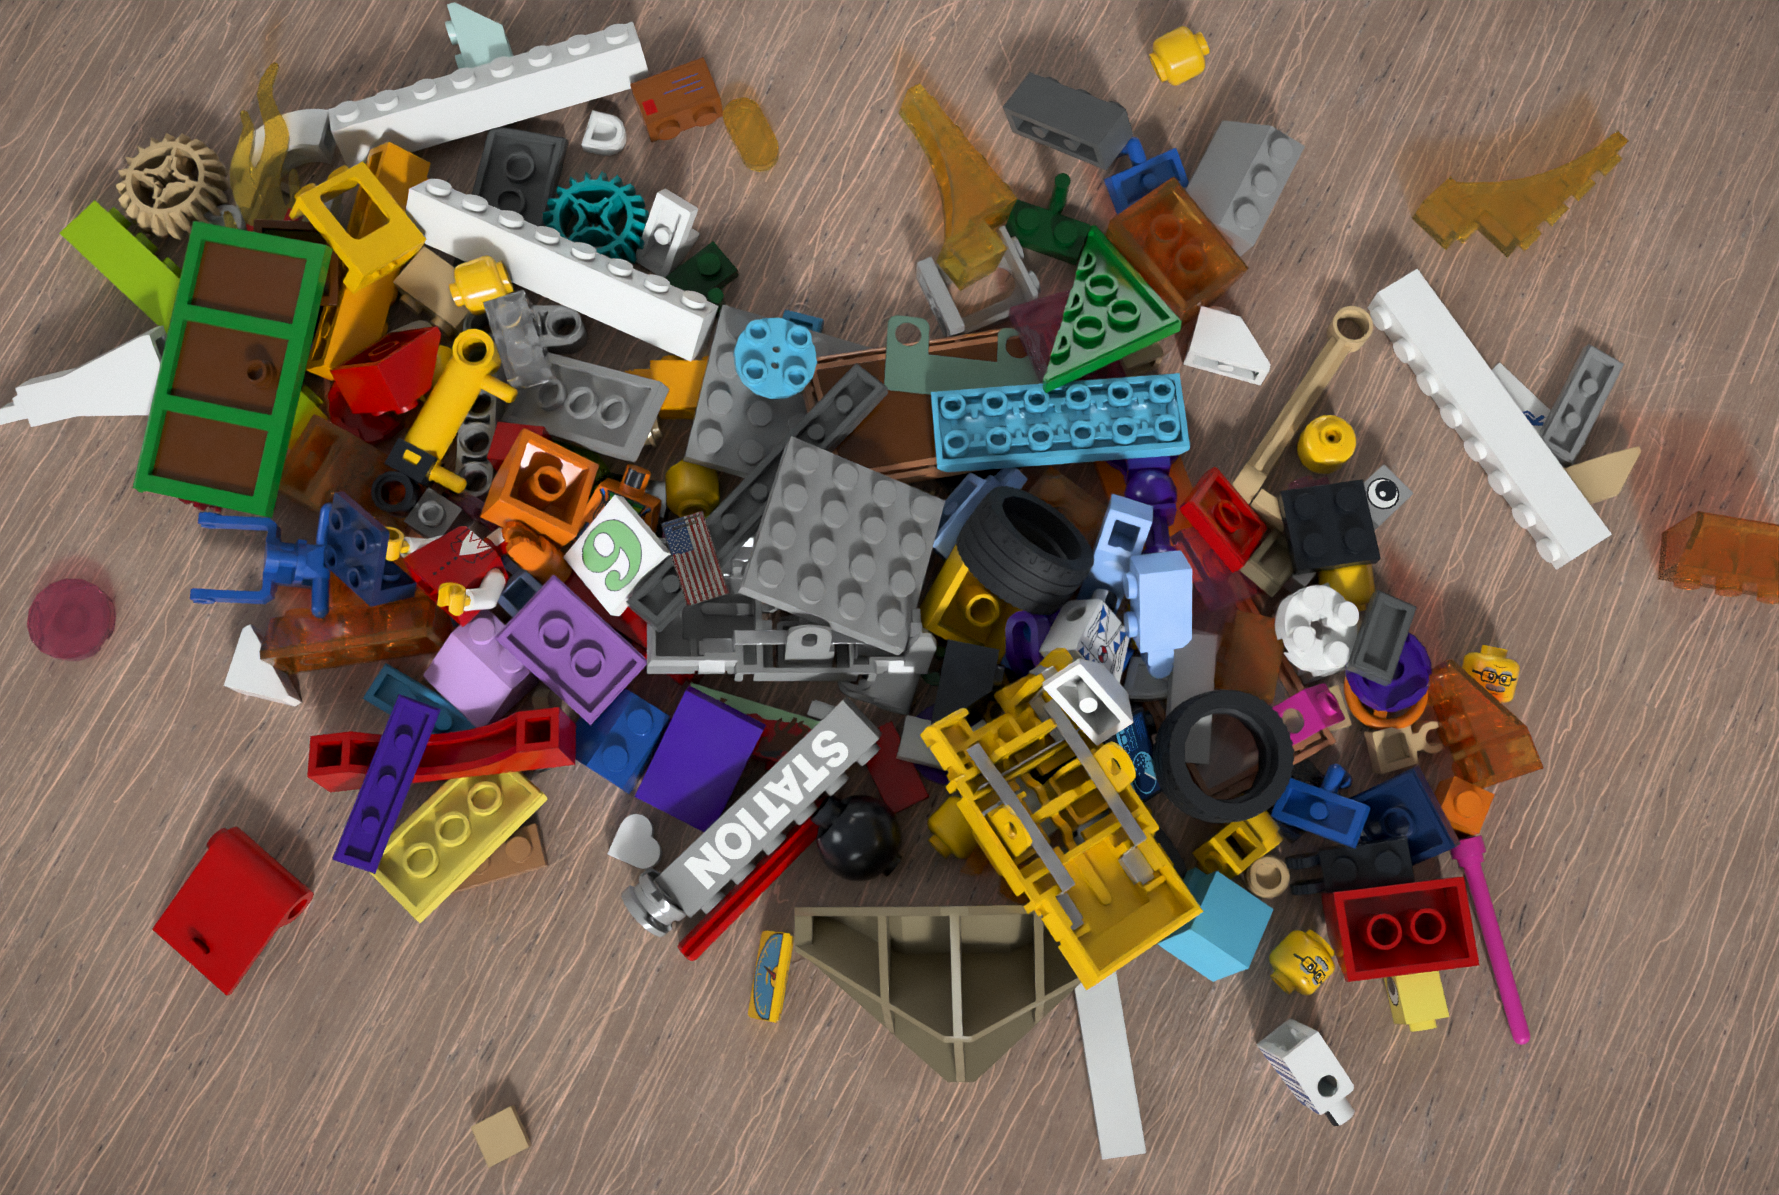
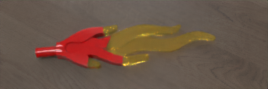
M276 62L271 63L260 79L257 91L259 108L265 129V141L261 158L256 167H254L252 157L255 149L256 129L248 112L243 110L240 112L243 128L230 167V186L233 197L244 218L247 231L253 232L254 219L292 221L289 214L296 202L294 196L301 189L297 170L292 169L289 173L288 182L290 199L289 203L285 206L281 193V173L289 149L290 135L286 122L273 98V85L279 70V65ZM225 211L223 214L225 227L239 229L231 212ZM304 215L293 221H302Z

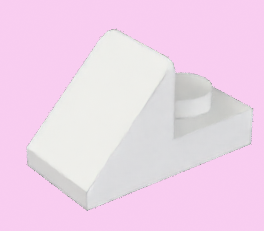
M666 188L657 192L641 237L645 245L642 250L637 249L635 254L636 262L662 277H666L674 271L698 240L700 233L692 229V225L699 208Z

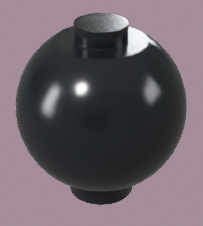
M834 794L832 796L829 795L810 819L818 826L816 843L822 861L834 874L850 881H868L875 879L881 873L887 877L902 859V856L898 853L902 846L900 822L893 810L875 797L851 795L840 800Z

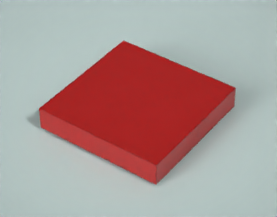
M1215 466L1202 475L1179 508L1180 512L1232 573L1245 566L1267 530V526Z

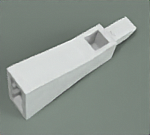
M155 327L77 368L29 379L15 388L18 395L12 398L13 402L0 408V425L27 418L31 427L76 416L149 415L167 338L164 327Z

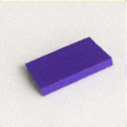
M689 685L635 797L705 832L721 817L766 725Z

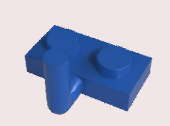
M1134 136L1131 137L1116 157L1128 155L1132 167L1104 179L1117 216L1126 215L1183 189L1189 183L1177 148L1170 149L1147 160L1140 140Z
M1331 764L1326 771L1320 788L1290 778L1285 792L1274 805L1271 817L1356 849L1371 808L1366 804L1337 795L1339 788L1347 789L1352 785V776L1341 765Z

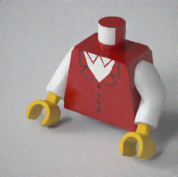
M459 526L447 534L427 539L404 537L400 530L393 527H385L390 533L386 559L394 561L401 554L417 587L460 626L464 627L481 610L491 609L497 605L503 588L509 580L501 557L507 554L506 546L509 544L503 539L502 528L499 527L482 540L466 526Z

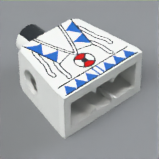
M1097 589L1093 592L1091 599L1073 600L1064 604L1040 647L1039 652L1045 658L1056 648H1066L1072 656L1073 662L1080 658L1101 663L1120 683L1129 638L1126 636L1124 625L1113 613L1118 600L1116 595L1105 589Z

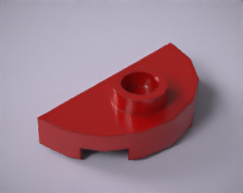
M334 381L328 393L330 419L346 438L360 444H378L391 439L403 429L400 423L385 413L379 416H372L371 413L353 414Z

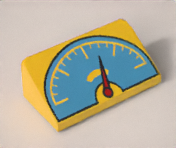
M763 931L761 934L748 1009V1016L750 1018L774 1023L781 1020L794 944V937L790 933Z

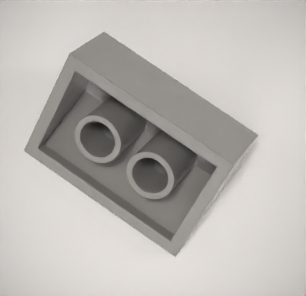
M1223 120L1219 124L1169 220L1237 260L1254 246L1305 146L1270 125Z

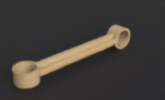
M1347 306L1336 313L1327 328V343L1233 482L1232 486L1248 505L1347 355L1359 350L1372 334L1373 321L1364 309L1356 306ZM1348 319L1356 322L1362 330V337L1357 340L1344 337L1338 330L1337 321Z

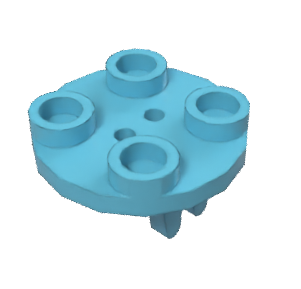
M762 318L751 321L738 337L733 353L735 370L742 383L755 394L769 399H785L800 393L813 378L817 364L815 346L812 343V336L809 330L804 326L782 318ZM773 348H777L779 353H775ZM771 364H776L778 368L774 369Z

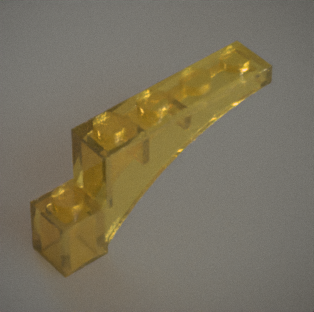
M919 83L907 90L898 114L912 131L924 151L938 186L944 219V243L936 262L957 288L962 291L996 271L1008 248L1004 245L998 233L992 229L1007 221L1018 198L1013 194L1010 186L1003 182L991 168L986 158L964 136L961 128L954 124L941 109L937 100Z
M1617 130L1597 147L1579 158L1552 170L1525 178L1499 182H1456L1450 176L1421 203L1412 219L1445 250L1457 240L1464 244L1478 230L1507 258L1519 247L1525 252L1542 235L1538 229L1545 222L1552 227L1570 209L1565 204L1572 197L1580 201L1596 185L1592 179L1599 172L1605 177L1623 160L1618 153L1629 140Z

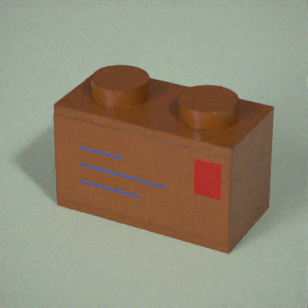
M704 57L630 84L636 107L651 143L660 139H673L682 131L695 126H708L715 122L717 118L724 116L720 95Z

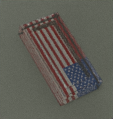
M703 511L662 523V529L686 605L690 606L728 594L729 591Z

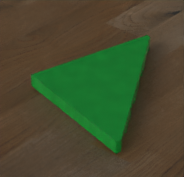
M1095 224L1089 228L1086 245L1081 254L1074 284L1065 306L1063 320L1057 332L1047 372L1043 378V390L1045 393L1173 335L1181 329L1182 321Z

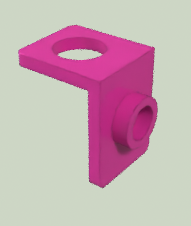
M1325 683L1303 689L1272 708L1274 711H1277L1281 718L1284 712L1290 708L1298 710L1303 715L1304 726L1302 730L1298 733L1290 732V738L1293 742L1292 746L1322 729L1345 720L1336 697Z

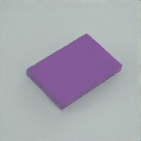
M555 575L537 591L494 637L590 725L647 665V659Z

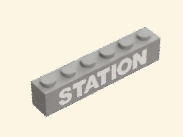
M848 697L844 698L673 861L655 881L690 918L700 908L707 914L725 897L720 891L721 888L731 879L738 885L754 870L756 866L751 860L760 851L763 850L767 855L771 854L787 838L782 831L793 820L800 826L818 809L813 801L819 795L826 791L832 796L849 779L844 772L855 761L863 766L881 749L875 742L883 733Z

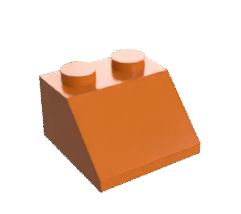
M523 428L492 481L480 517L501 527H504L505 521H520L536 534L544 536L556 548L561 549L577 536L599 464Z

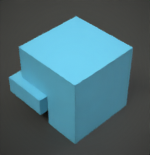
M1196 867L1187 871L1183 882L1204 912L1157 944L1212 982L1248 969L1273 912V908L1217 870L1208 875Z

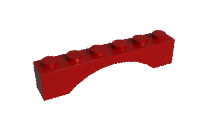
M560 707L516 712L495 723L469 730L431 734L412 783L575 765L576 724ZM348 731L310 736L307 777L330 793L360 789L382 734Z

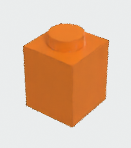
M1456 776L1440 781L1434 793L1455 834L1461 838L1479 834L1495 795Z

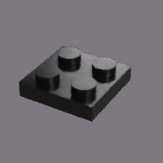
M1363 479L1283 490L1277 495L1294 575L1334 570L1353 565L1376 564L1381 559Z

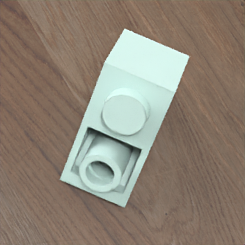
M455 2L447 4L451 20L445 22L446 29L452 45L459 44L461 54L455 55L458 69L474 68L488 64L498 57L513 56L510 43L501 24Z

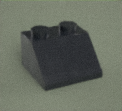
M948 639L931 725L960 708L968 710L969 714L965 719L970 724L986 714L989 701L997 702L993 695L1001 690L1005 665L997 664L1000 649Z

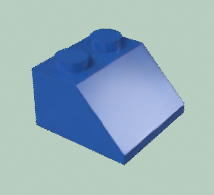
M624 689L591 725L580 716L576 722V760L627 794H630L650 765L672 718L641 697Z

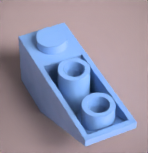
M1115 494L1111 495L1093 548L1094 564L1081 584L1076 600L1091 599L1093 592L1097 589L1108 590L1118 598L1113 612L1116 616L1125 594L1123 575L1130 572V556L1141 555L1152 524L1153 506Z

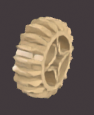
M166 133L162 142L151 137L149 147L144 148L137 145L139 154L135 158L126 157L129 168L118 170L120 178L123 180L116 184L118 192L122 195L118 200L121 207L127 213V217L134 224H138L144 232L150 235L154 233L157 237L164 240L171 235L173 238L181 241L184 231L190 234L193 221H203L209 224V220L204 215L209 211L212 215L221 217L217 205L228 203L227 196L223 192L230 189V186L225 178L227 176L226 168L219 161V157L197 138L191 140L190 137L185 136L183 133L177 139ZM193 166L198 168V182L193 181L194 176L191 173ZM150 192H154L152 197L155 200L153 208L149 205Z

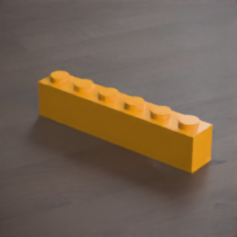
M386 142L369 151L366 161L367 167L404 212L406 210L409 189L429 179L427 175L430 162L391 142ZM359 185L346 232L354 239H361L388 223L387 217L361 185ZM342 261L343 273L339 307H323L307 361L306 371L334 382L335 380L329 370L386 335L388 324L385 321L389 307L393 305L398 295V289L393 281L399 276L400 270L403 269L405 264L352 294L343 283L349 268Z

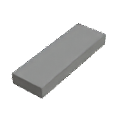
M1590 344L1582 349L1539 432L1540 437L1559 463L1566 468L1574 464L1624 366V363Z

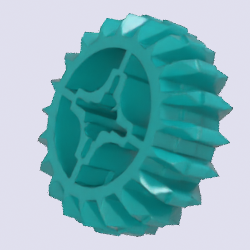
M601 171L597 180H592L591 174L585 172L584 181L577 183V180L570 176V188L565 189L557 186L556 192L559 199L548 198L547 205L550 211L542 212V219L546 227L557 230L561 237L574 243L582 242L593 247L603 246L595 249L597 253L606 257L623 259L633 264L636 263L637 258L634 251L644 248L645 242L641 237L649 218V212L644 209L646 205L643 197L636 195L635 187L631 183L624 186L622 178L618 175L609 181L607 174ZM625 212L627 214V222L623 232L618 236L614 228L620 222L619 217ZM575 214L578 218V223L573 228L574 233L567 238V226ZM595 223H598L599 226H598V227H594V224H595Z

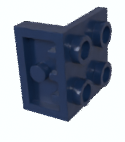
M344 491L334 493L332 510L329 512L330 525L327 546L323 552L324 565L370 607L415 597L416 582L397 564L386 559L390 536L389 530Z

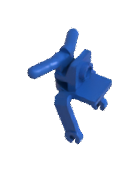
M326 503L320 509L315 545L307 544V540L298 539L295 544L282 542L281 528L270 518L224 516L218 513L200 512L198 524H201V527L268 531L263 564V584L260 591L193 588L190 590V600L198 604H214L215 602L267 604L275 599L278 585L312 589V614L316 618L326 617L329 613L331 570L324 565L323 552L327 546L330 525L329 512L332 510V503Z

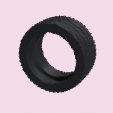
M998 486L992 489L981 500L963 525L956 540L957 551H959L958 554L961 556V560L980 583L1012 606L1037 615L1056 613L1080 587L1094 564V554L1091 546L1084 535L1068 518L1038 497L1018 488Z
M1213 690L1185 700L1175 707L1162 722L1153 744L1152 761L1160 788L1163 789V793L1170 802H1173L1174 806L1187 815L1205 822H1239L1263 813L1274 805L1285 792L1294 768L1293 742L1283 719L1264 700H1260L1259 697L1242 691ZM1211 714H1227L1238 719L1250 731L1258 749V772L1252 786L1244 795L1231 800L1214 799L1204 794L1192 781L1185 764V742L1191 727L1201 718Z

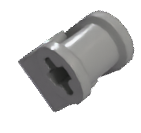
M884 671L883 674H877L875 681H867L866 674H862L864 679H861L858 685L852 684L850 681H837L841 692L849 698L873 704L889 712L908 715L921 674H888V671Z

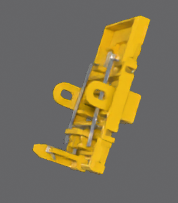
M1056 648L1036 668L1029 671L1028 675L1002 688L993 695L1005 712L1004 715L973 731L965 719L969 714L968 710L960 708L926 727L920 736L927 747L931 746L930 750L943 770H948L949 773L946 776L950 782L945 788L949 794L959 790L962 798L956 805L972 828L971 834L999 876L1005 878L1016 897L1024 892L1026 893L1030 902L1023 906L1028 914L1035 911L1038 917L1040 915L1043 916L1041 920L1056 943L1058 941L1061 943L1058 948L1085 989L1088 990L1204 911L1173 867L1174 864L1160 843H1157L1152 834L1159 830V826L1131 786L1136 777V772L1127 752L1119 744L1112 741L1105 745L1101 743L1096 746L1043 688L1042 682L1073 663V658L1066 648ZM1077 756L1076 759L1060 768L1043 785L1034 780L1029 774V771L1036 768L1040 775L1044 776ZM1114 759L1117 760V762H1118L1119 765H1120V768L1118 767V765L1116 764V762L1114 761ZM1019 777L1028 788L1036 793L1038 801L1042 806L1035 813L1031 812L1024 801V798L1027 796L1025 791L1015 795V792L1021 789L1015 781ZM998 802H1003L1001 805L988 812L985 816L982 814L983 811L987 810L988 808L992 807ZM1111 808L1112 813L1080 832L1085 842L1077 846L1072 832ZM1050 818L1053 824L1062 832L1064 844L1069 852L1064 854L1059 846L1052 849L1050 846L1051 841L1040 823ZM1037 854L1039 855L1038 859L1031 862L1022 869H1018V866L1028 861L1032 857L1036 856Z

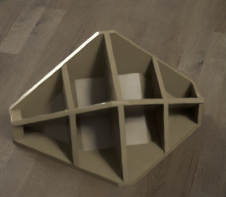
M1026 904L795 907V952L810 960L947 1082H975L1081 983L1058 948L1061 943L1059 941L1056 943L1041 920L1043 916L1040 915L1038 917L1035 911L1028 914L1023 907Z

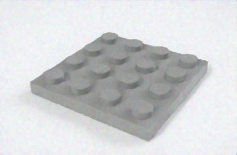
M722 305L683 461L746 478L807 414L802 391L785 399H769L755 394L745 386L735 370L733 353L738 337L751 321L767 317ZM809 330L812 336V343L815 346L816 357L873 349ZM773 348L775 353H779L777 348ZM771 364L774 369L778 368L776 364Z
M791 436L785 444L738 592L819 625L828 626L832 630L877 648L900 655L905 651L909 636V623H912L911 609H916L945 500Z

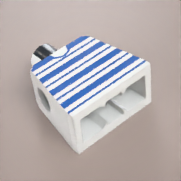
M1290 1018L1256 1044L1302 1105L1319 1115L1325 1114L1333 1126L1342 1125L1354 1115L1355 1110L1345 1098L1353 1091L1354 1084L1318 1031Z

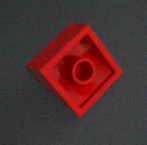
M438 326L390 332L329 370L353 414L371 413L372 416H379L393 410L396 414H402L419 404L417 399L431 390L441 337Z

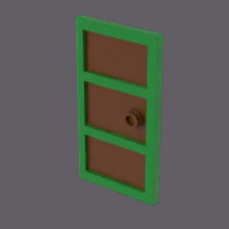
M193 221L132 488L140 493L148 491L272 518L331 260L332 248L323 244L213 225L203 221Z

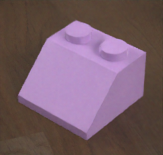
M488 609L481 610L464 627L458 626L450 634L423 675L476 728L497 722L528 694L540 680L494 639L505 625Z

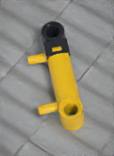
M467 329L456 337L452 347L453 355L405 439L398 438L384 463L395 471L385 472L379 475L373 482L371 497L375 505L391 516L406 518L423 496V492L418 484L432 488L436 482L457 494L462 493L467 485L466 479L444 468L445 464L441 460L479 393L483 389L507 403L514 402L518 395L516 388L492 376L501 366L502 353L493 339L482 330ZM477 346H485L487 349L485 357L478 362H470V351ZM404 485L406 490L404 499L398 504L391 505L389 501L391 490L396 486Z

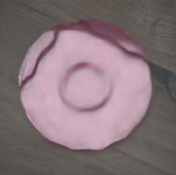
M65 578L49 584L37 594L29 608L27 628L31 641L41 652L60 661H80L94 656L102 649L100 646L104 644L105 640L110 639L115 629L116 612L112 599L100 587L83 579Z

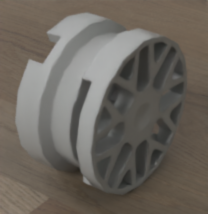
M648 868L639 876V883L635 887L629 885L622 892L621 897L624 905L639 924L653 935L663 937L672 929V922L674 920L680 921L687 914L655 881L661 873Z

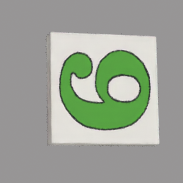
M614 495L563 558L609 614L620 616L628 607L626 601L672 553L625 498Z

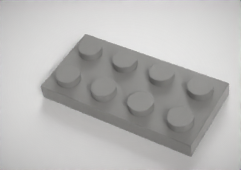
M535 349L516 388L518 395L514 402L508 404L501 421L544 426L553 440L636 463L669 392V388L660 381Z

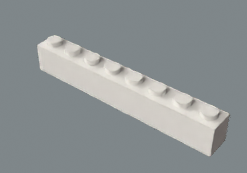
M634 23L613 24L605 30L588 35H575L561 43L550 46H537L529 52L512 57H498L488 64L474 68H460L446 76L435 79H422L414 85L397 90H384L373 97L359 101L342 102L335 108L328 109L330 128L347 167L351 168L362 161L366 164L370 149L386 142H391L408 152H414L631 89V83L648 78L650 75Z
M428 179L409 189L405 213L427 239L425 244L465 262L485 255L491 256L496 262L502 260L511 282L690 362L706 349L718 306L708 302L704 295L695 291H683L670 285V282L662 276L647 275L633 269V265L623 259H611L599 254L589 244L582 242L574 243L561 237L560 233L553 228L546 226L538 227L525 221L519 213L497 209L488 205L487 200L480 196L463 194L452 189L451 184L444 180Z
M1416 269L1379 291L1367 307L1373 324L1379 330L1386 333L1393 343L1396 356L1403 363H1407L1417 376L1416 380L1420 389L1426 395L1431 396L1440 408V415L1447 426L1455 429L1464 441V448L1468 456L1472 460L1479 462L1488 475V482L1497 494L1503 495L1511 506L1515 521L1522 528L1527 529L1537 542L1536 547L1541 557L1545 561L1552 563L1557 570L1612 535L1420 271Z

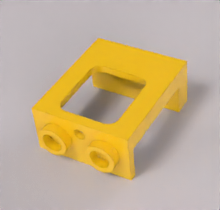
M363 161L351 168H348L346 165L337 168L328 176L327 181L318 186L315 183H309L302 187L294 196L296 202L289 214L292 221L305 215L349 268L343 283L352 294L411 261L427 240ZM359 183L387 217L388 223L361 239H354L346 232L324 203L354 188Z

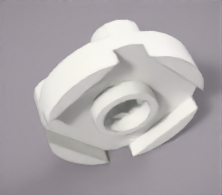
M1314 585L1299 589L1294 594L1288 595L1279 605L1275 618L1277 640L1283 639L1284 646L1288 650V652L1284 653L1293 665L1302 670L1319 672L1344 666L1350 659L1357 638L1359 612L1355 604L1346 601L1340 593L1330 587ZM1319 621L1322 627V635H1319L1318 639L1315 637L1316 630L1310 627L1311 622Z

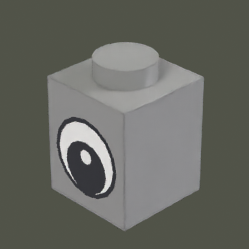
M1382 465L1364 482L1374 531L1414 494L1386 465Z

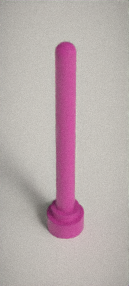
M1482 835L1460 839L1461 844L1450 849V855L1452 860H1457L1459 867L1464 868L1512 1038L1517 1044L1524 1045L1529 1042L1531 1036L1481 866V862H1484L1482 853L1486 852Z

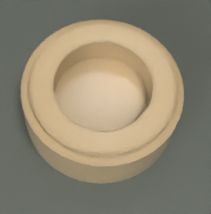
M1263 855L1244 871V881L1248 890L1253 895L1263 899H1270L1281 895L1288 887L1290 880L1286 864L1280 858L1273 855Z

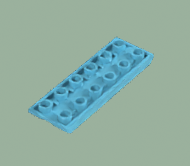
M1180 373L1071 381L1048 393L1044 392L1043 384L931 392L937 469L944 472L1174 456L1190 450Z

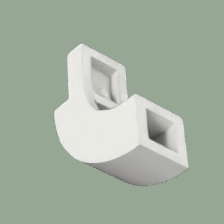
M304 109L278 116L257 129L240 148L231 169L243 182V185H240L236 192V208L249 223L267 178L275 177L281 181L290 170L305 163L323 162L331 164L336 141L331 133L328 110Z

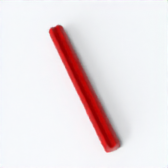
M828 796L823 797L816 806L819 807ZM812 815L800 826L797 824L786 835L787 838L771 854L766 855L756 865L754 870L736 885L678 943L679 951L688 960H697L817 838L818 826L810 820Z

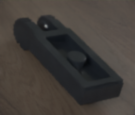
M1407 836L1359 842L1356 849L1346 845L1319 848L1317 852L1297 854L1285 858L1287 869L1298 870L1319 864L1322 867L1323 878L1303 879L1291 883L1292 895L1315 894L1322 891L1330 893L1415 882Z

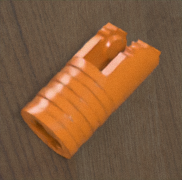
M505 521L501 531L503 539L509 543L506 546L507 554L513 557L519 567L526 570L527 573L534 576L543 585L553 575L563 583L569 578L572 573V567L563 558L565 554L560 549L520 521Z

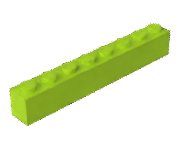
M94 200L59 234L158 326H163L167 334L182 270L168 257L161 262L154 255L159 249L143 233L139 232L134 237L127 230L132 224L115 207H112L107 212ZM306 385L301 388L288 446L293 452L329 419L318 408L323 401Z

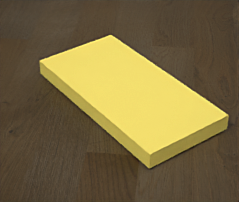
M520 771L448 779L391 833L376 873H369L421 923L548 798Z

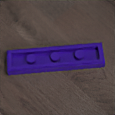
M398 694L332 860L374 874L376 873L441 709Z

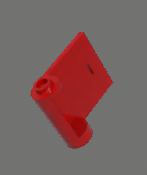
M237 826L230 829L222 828L213 834L206 844L208 851L152 928L154 932L226 996L232 994L280 927L294 921L307 908L314 896V892Z

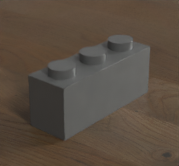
M1029 72L1003 106L1013 133L1106 171L1133 136L1128 113L1119 103L1101 100L1083 89L1075 90L1060 84L1052 77L1044 78Z

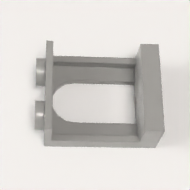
M1005 225L999 227L997 239L935 265L932 257L917 262L916 279L944 337L983 332L1036 309L1038 295L1041 293L1040 283L1034 271H1027L1022 261L1024 253L1021 244L1015 236L1010 237ZM992 267L1003 268L1012 275L1015 289L1011 296L961 318L946 287L949 284Z

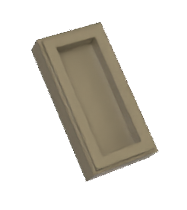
M1276 528L1251 555L1245 566L1240 569L1243 574L1271 597L1281 589L1293 573L1286 536Z

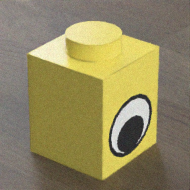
M1439 971L1384 978L1394 1024H1409L1410 1032L1437 1028L1435 1019L1450 1017Z

